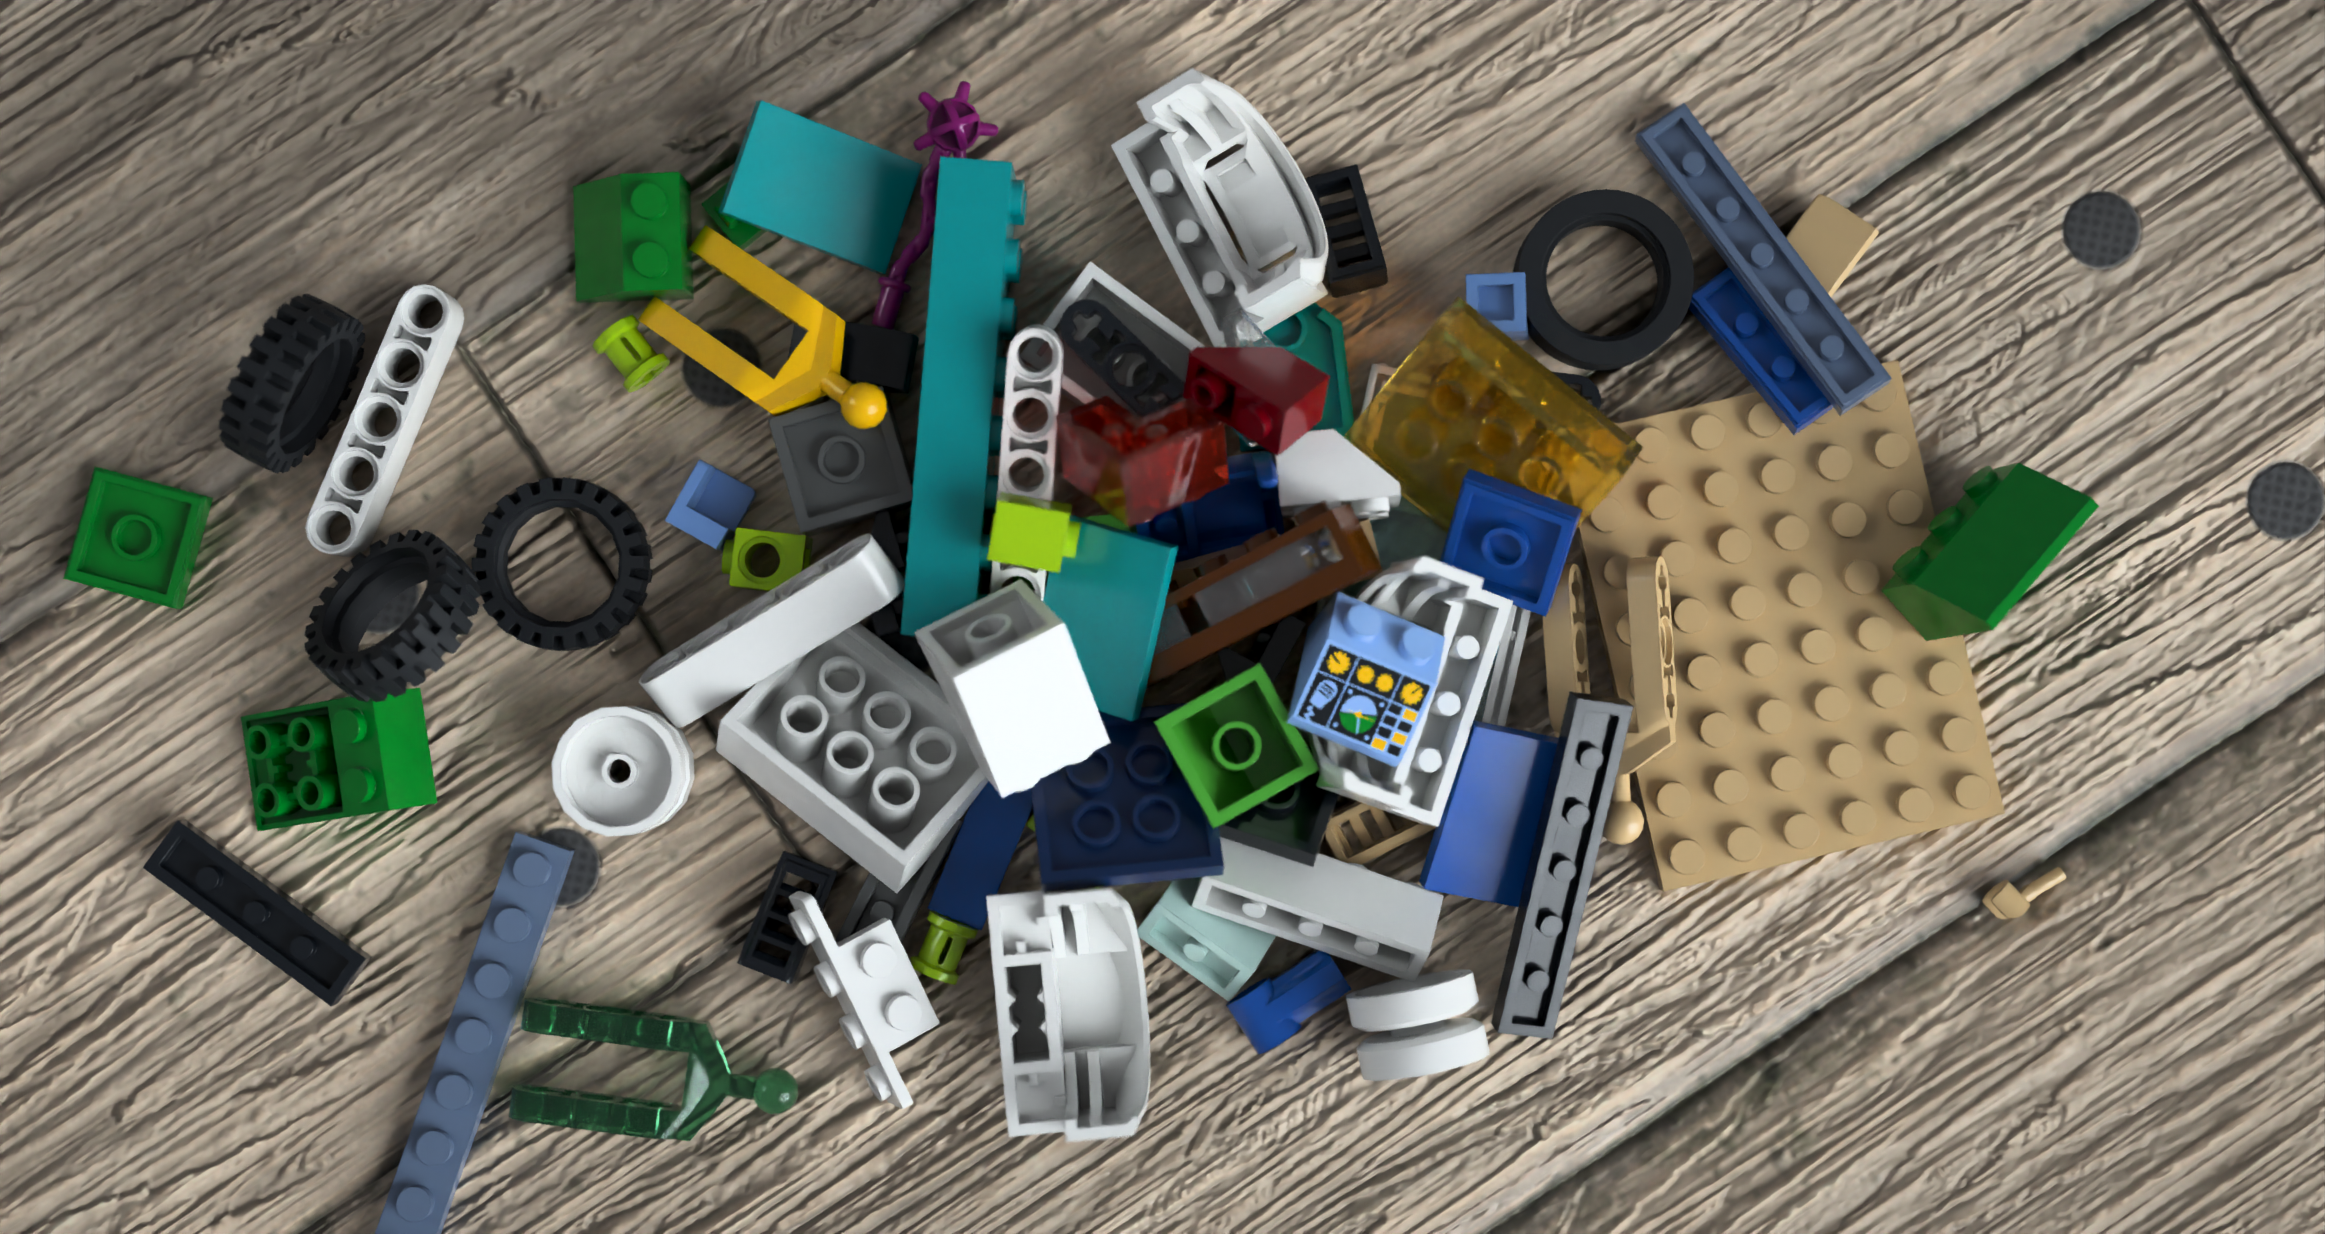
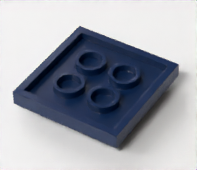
M1188 703L1142 707L1140 717L1133 721L1098 711L1110 743L1094 750L1084 761L1065 765L1040 778L1031 787L1042 893L1223 875L1224 862L1219 826L1214 829L1212 828L1154 724L1155 721Z

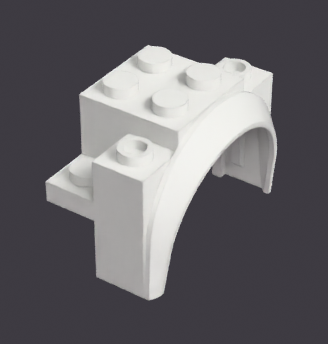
M1108 886L1042 893V890L987 895L1008 1137L1065 1132L1066 1142L1134 1136L1145 1113L1149 1097L1150 1030L1142 951L1135 918L1129 903L1114 889H1108Z

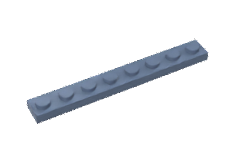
M522 831L515 832L375 1234H441L573 858L574 849Z

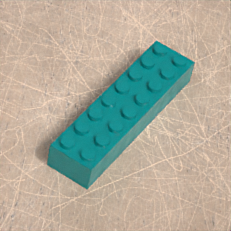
M940 157L901 634L909 637H916L914 632L990 595L984 594L986 572L992 573V561L987 560L991 540V534H989L991 514H995L997 506L999 475H994L995 457L1000 456L1003 416H999L1000 398L1004 399L1007 368V357H1004L1005 340L1012 341L1016 336L1018 306H1015V298H1009L1010 283H1020L1023 258L1020 239H1013L1014 226H1025L1027 212V191L1024 190L1025 181L1017 180L1012 162Z

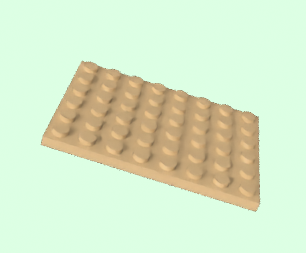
M1898 360L1881 363L1892 378L1888 385L1841 416L1832 408L1796 435L1791 433L1758 392L1571 434L1563 474L1570 505L1582 509L1576 530L1615 698L1625 699L1633 705L1627 732H1639L1634 699L1627 596V565L1631 558L1662 556L1668 571L1677 692L1676 742L1633 772L1661 891L1674 890L2005 814L1963 635L1926 641L1881 591L1895 575L1892 569L1895 562L1908 550L1922 544L1931 533L1928 530V525L1935 518Z

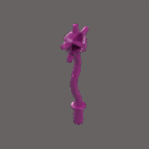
M967 81L959 83L953 98L943 99L940 102L926 91L921 92L918 96V100L929 111L926 123L927 133L916 139L913 145L917 151L935 145L929 157V163L922 173L920 197L923 201L921 230L902 251L901 257L894 262L888 278H878V283L882 285L871 322L873 325L894 329L904 292L909 293L911 291V286L904 283L907 270L928 248L930 239L934 235L935 196L940 157H949L953 153L954 158L967 159L966 150L973 146L979 136H996L998 134V126L981 122L974 106L968 103L971 85Z

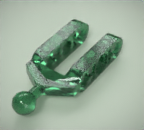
M525 998L521 1029L524 1031L650 1049L688 1052L689 1057L682 1105L540 1085H515L512 1088L509 1117L512 1119L651 1139L691 1141L727 1097L754 1100L763 1112L772 1115L782 1114L790 1110L796 1103L798 1084L794 1076L786 1070L769 1068L761 1072L758 1077L732 1074V1070L709 1021L566 1000Z

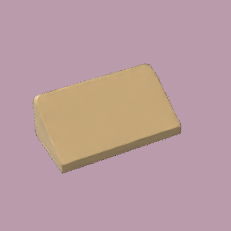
M1818 194L1786 238L1830 297H1832L1877 237L1879 231L1876 227L1833 199Z

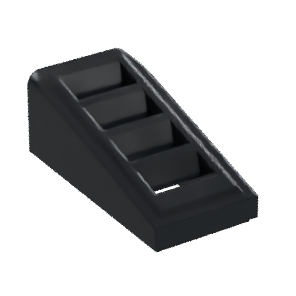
M1355 164L1305 178L1318 205L1327 232L1329 249L1325 273L1332 297L1339 298L1387 284V267L1358 165ZM1348 190L1352 191L1353 198L1323 206L1320 205L1319 198ZM1354 213L1358 214L1359 219L1331 227L1326 226L1325 221ZM1364 236V243L1333 251L1332 244ZM1360 262V263H1357V264H1353V265L1345 266V267H1342V268H1338V267H1340V266H1344V265H1348V264Z
M783 851L737 963L786 983L792 984L795 982L811 943L805 946L798 937L796 939L768 928L771 918L791 925L788 915L793 911L776 905L780 895L789 898L790 895L798 891L812 893L786 884V878L788 873L819 884L816 894L812 895L821 913H823L839 871ZM762 940L791 951L788 961L760 951L759 948Z

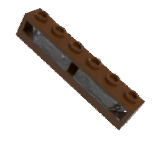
M1327 501L1320 502L1294 516L1298 527L1280 536L1274 527L1248 539L1243 543L1247 551L1246 554L1231 562L1228 561L1225 554H1222L1193 569L1197 579L1179 588L1176 580L1170 581L1146 689L1381 570L1382 567L1351 504L1330 509Z

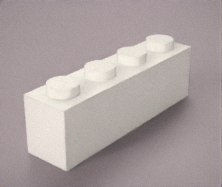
M1220 837L1224 862L1223 875L1200 877L1191 907L1413 983L1415 982L1431 951L1443 895L1425 890L1422 886L1413 882H1402L1372 872L1363 865L1346 863L1319 853L1314 866L1311 867Z

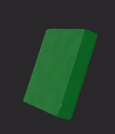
M94 467L63 579L163 606L183 609L213 498L108 469Z

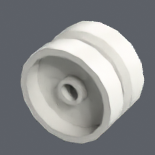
M641 706L599 708L578 718L559 739L551 762L553 790L563 811L582 828L607 837L647 832L670 821L687 802L695 779L693 752L683 731L680 728L674 727L664 714ZM619 759L626 761L630 766V776L625 781H619L616 776L622 769Z
M1458 969L1418 975L1414 983L1400 978L1371 985L1346 995L1353 1028L1367 1032L1385 1031L1370 1036L1356 1048L1364 1080L1385 1081L1426 1076L1468 1065L1490 1054L1482 1022L1473 1018H1451L1467 1012L1479 1002L1471 970Z

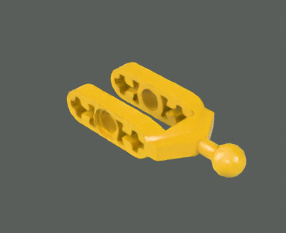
M707 225L702 228L688 249L807 332L774 379L655 296L638 318V321L775 417L790 413L825 395H828L840 404L841 413L845 421L850 426L858 429L876 427L886 415V397L878 386L865 382L852 384L840 375L846 322L806 292Z

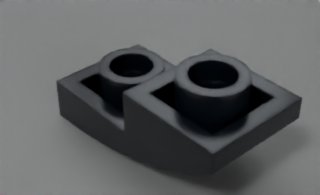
M846 322L840 375L852 384L865 382L878 387L882 386L887 392L908 393L919 338L914 334ZM794 324L788 358L807 333L796 324Z
M889 510L876 513L871 535L898 571L906 570L909 528L906 521L895 522L894 515ZM903 590L890 603L871 614L876 636L883 638L901 632Z

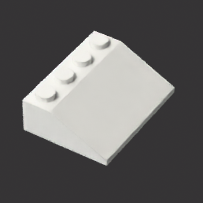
M859 622L756 683L719 723L716 751L895 893H898L929 859L956 821L962 817L989 781L982 773L940 685Z

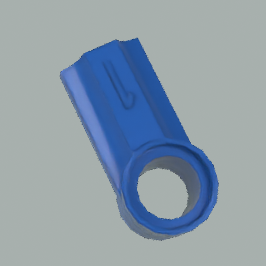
M1316 950L1273 979L1269 976L1256 982L1231 999L1226 1006L1256 1053L1260 1055L1291 1037L1301 1028L1302 1021L1342 997L1351 990V987L1328 953Z

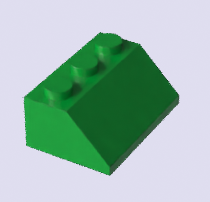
M2014 463L1995 469L1991 466H1986L1974 473L1965 482L1962 488L1965 494L1957 504L1946 508L1930 522L1928 530L1931 533L1922 544L1908 550L1895 562L1892 568L1895 575L1881 591L1926 641L1992 631L2099 505L2092 497L2021 463Z

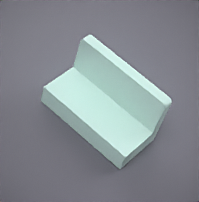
M1200 877L1172 880L1164 894L1138 927L1139 938L1229 1002L1255 972L1276 936L1191 907Z

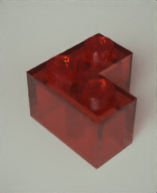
M1105 395L1056 416L1063 477L1127 527L1148 522L1160 513L1185 502L1198 500L1206 493L1229 484L1224 421L1204 407L1194 404L1191 398L1139 419Z

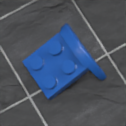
M1269 451L1215 458L1128 474L1138 535L1178 546L1174 563L1242 545L1248 539L1274 527L1279 536L1284 534L1276 462L1274 455Z

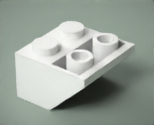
M1334 429L1308 431L1279 456L1275 455L1280 508L1283 518L1294 517L1305 509L1323 501H1327L1330 509L1351 504L1357 519L1369 518L1370 520L1388 518L1389 508L1399 507L1400 483Z

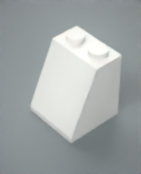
M1022 579L914 632L982 773L1002 798L1013 792H1020L1031 788L1040 778L1065 765L1082 762L1094 750L1110 743L1065 624Z

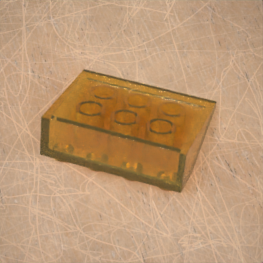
M1459 296L1433 324L1344 435L1345 439L1400 483L1401 495L1447 533L1463 478L1469 469L1582 509L1577 529L1625 476L1643 448L1642 445Z

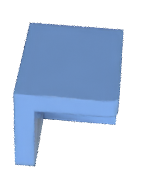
M1525 272L1466 274L1467 335L1471 342L1529 340Z
M699 460L665 521L723 552L726 539L732 540L736 527L740 526L757 493L753 488L710 464Z

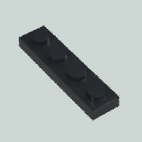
M186 819L177 820L143 866L146 871L330 1006L340 1002L372 958L367 952Z

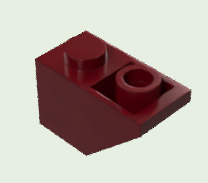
M1196 347L1189 352L1183 398L1240 432L1246 438L1279 456L1322 420L1329 375L1282 347Z

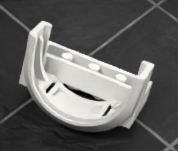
M1193 68L1136 102L1145 120L1148 122L1113 143L1111 147L1214 347H1239L1328 295L1322 280L1324 278L1329 248L1327 232L1320 210L1293 157L1263 116L1233 88ZM1235 144L1244 145L1240 150L1206 169L1209 160ZM1205 182L1230 223L1247 263L1242 260L1206 191Z
M1425 556L1391 562L1388 569L1373 577L1355 596V599L1445 636L1437 684L1406 752L1396 767L1309 732L1311 751L1319 767L1318 771L1320 774L1316 786L1420 824L1438 827L1513 601L1481 589L1484 581L1483 578Z

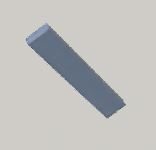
M1685 103L1636 134V144L1840 416L1890 383L1891 376Z

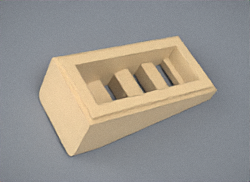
M1353 800L1333 811L1324 840L1334 859L1361 865L1435 829L1436 826L1423 825L1401 817L1405 826L1396 829L1387 811ZM1370 810L1384 837L1375 841L1361 814L1364 811ZM1346 820L1350 821L1363 848L1356 852L1353 851L1340 826V823Z

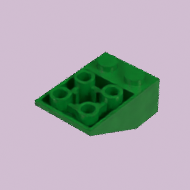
M420 688L406 689V693L398 697H393L388 693L386 700L375 702L371 698L368 702H363L349 696L241 716L257 831L437 803Z

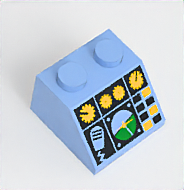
M1337 591L1308 627L1287 723L1396 767L1401 762L1436 687L1445 636Z

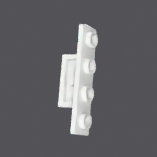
M802 891L790 895L789 899L795 910L788 915L792 928L803 945L806 946L811 943L820 961V964L814 966L816 977L828 997L832 998L836 995L845 1013V1016L839 1019L842 1031L855 1050L862 1048L870 1064V1068L866 1069L864 1074L871 1090L881 1102L887 1099L889 1103L901 1109L913 1104V1101L889 1052L934 1028L940 1022L891 920L882 918L836 943L813 895Z

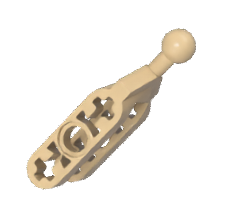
M1662 556L1631 558L1627 565V596L1634 699L1639 732H1627L1602 834L1608 841L1619 845L1628 844L1637 839L1643 830L1644 824L1640 808L1631 801L1629 774L1676 742L1677 692L1670 589L1667 566ZM1575 562L1565 563L1551 608L1546 617L1542 616L1548 708L1554 736L1559 738L1569 692L1591 694L1583 580L1580 569Z

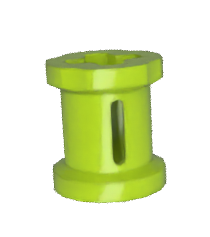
M633 314L612 324L592 345L598 354L605 353L625 378L623 386L629 393L635 392L650 383L670 363L664 353L657 354L637 328L640 322Z
M931 910L927 917L931 925L918 956H911L910 962L914 970L941 982L956 985L959 975L955 970L968 939H975L978 929Z

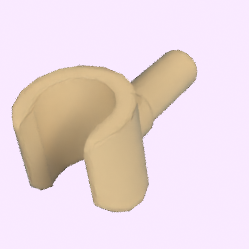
M2056 867L2028 885L2023 886L2019 891L2008 880H2003L1987 892L1982 902L1998 919L2018 918L2030 907L2029 902L2065 880L2066 875L2060 867Z

